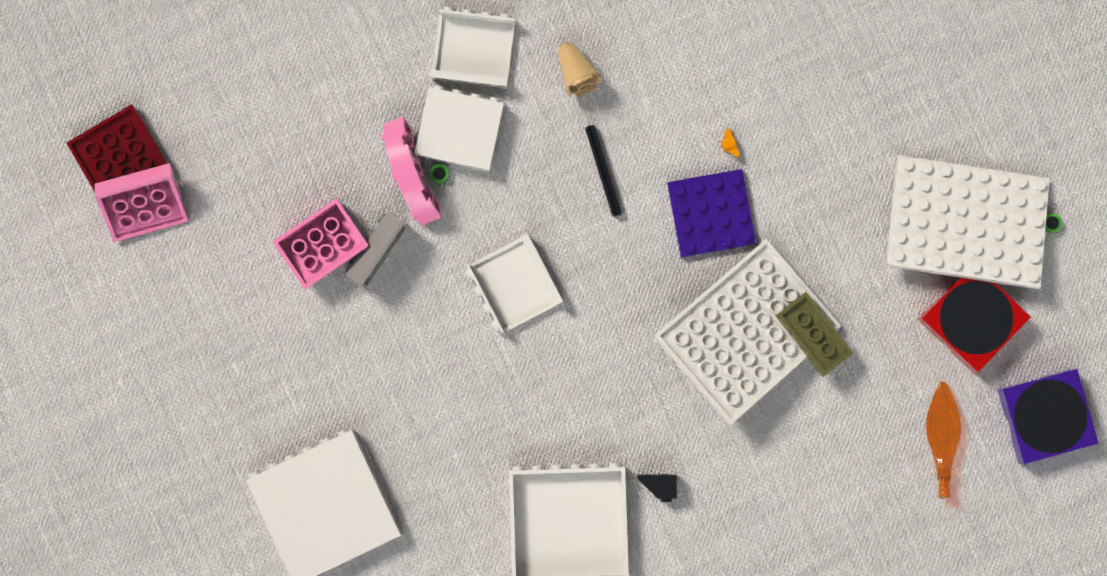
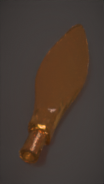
M941 382L935 391L927 413L926 435L936 466L938 498L949 499L951 498L950 480L952 479V465L960 440L961 423L958 408L951 391L945 382Z

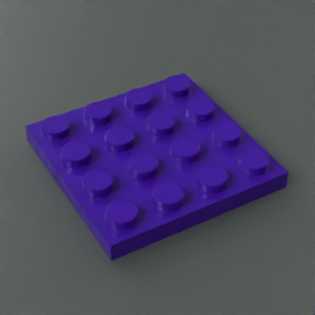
M742 169L667 182L680 258L756 244Z

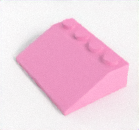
M170 163L95 184V197L114 242L189 222Z
M337 198L273 241L304 289H307L369 247Z

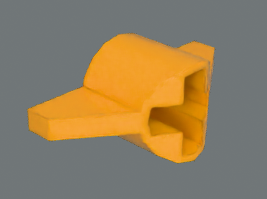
M729 128L725 131L722 149L737 158L740 157V154Z

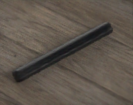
M595 125L587 126L585 131L613 217L622 214L596 127Z

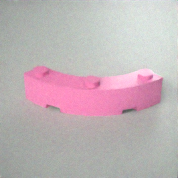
M404 117L384 124L382 139L385 143L392 168L391 175L393 180L397 182L410 208L412 218L414 220L417 219L421 226L441 218V204L430 187L426 188L422 179L424 178V173L419 159L416 156L414 157L412 148H415L413 129Z

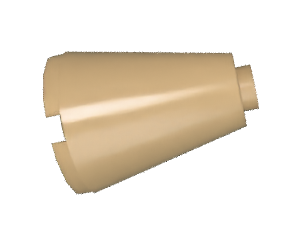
M566 42L559 47L560 49L557 53L567 95L572 97V94H576L579 97L596 89L595 84L598 81L601 84L602 77L574 43Z

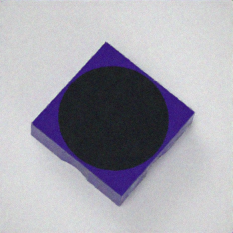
M1068 369L1030 382H1021L997 389L1004 415L1010 426L1011 440L1018 463L1027 464L1099 444L1077 369Z

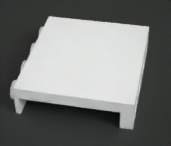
M444 7V10L439 9L440 15L431 79L507 89L515 18L508 14L493 16L491 12L476 14L473 10L464 9L463 12L455 11V8Z
M434 85V88L429 87L414 155L424 159L490 172L504 103H501V100L498 98L490 97V100L482 99L483 96L472 93L471 96L464 95V92L453 89L450 92L445 91V88Z
M528 233L491 254L466 265L468 270L465 272L470 281H475L477 286L474 290L479 298L483 297L485 301L483 307L487 315L492 314L494 318L492 324L496 332L501 331L503 334L563 303Z

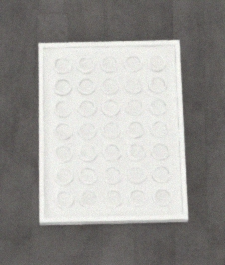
M898 155L885 266L1032 289L1041 288L1050 178Z
M765 239L653 337L728 425H731L807 357L776 318V314L807 292L836 331L841 325L770 242Z

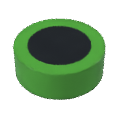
M436 164L430 169V177L435 183L441 184L447 181L449 171L445 165Z
M1053 213L1046 216L1045 231L1048 233L1059 231L1062 227L1060 216Z

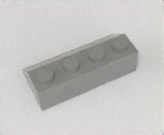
M388 211L386 214L382 213L379 217L377 228L375 230L372 229L368 233L366 239H368L369 247L358 253L354 262L350 261L345 268V271H347L345 276L365 289L408 227L406 222Z

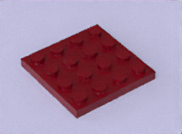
M133 104L66 142L94 192L96 183L168 164Z

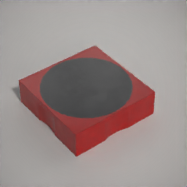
M958 277L951 284L948 291L937 299L917 320L937 339L944 342L972 373H977L1031 316L996 283Z

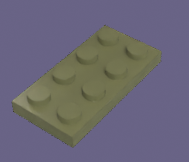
M807 292L803 293L775 315L822 377L826 376L853 354V351Z

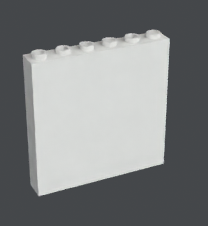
M346 428L337 432L338 437L331 439L329 436L319 441L321 445L315 448L313 445L302 449V454L296 456L293 453L285 457V462L281 464L278 461L267 466L268 470L262 473L260 470L249 474L251 478L246 480L290 576H317L402 535L354 430L348 431Z
M601 463L590 464V467H582V464H571V468H563V465H551V469H544V465H533L532 469H525L524 466H513V470H509L512 576H629L625 466H621V463H609V467H602Z

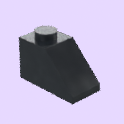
M637 474V479L657 499H661V502H672V499H677L676 474Z

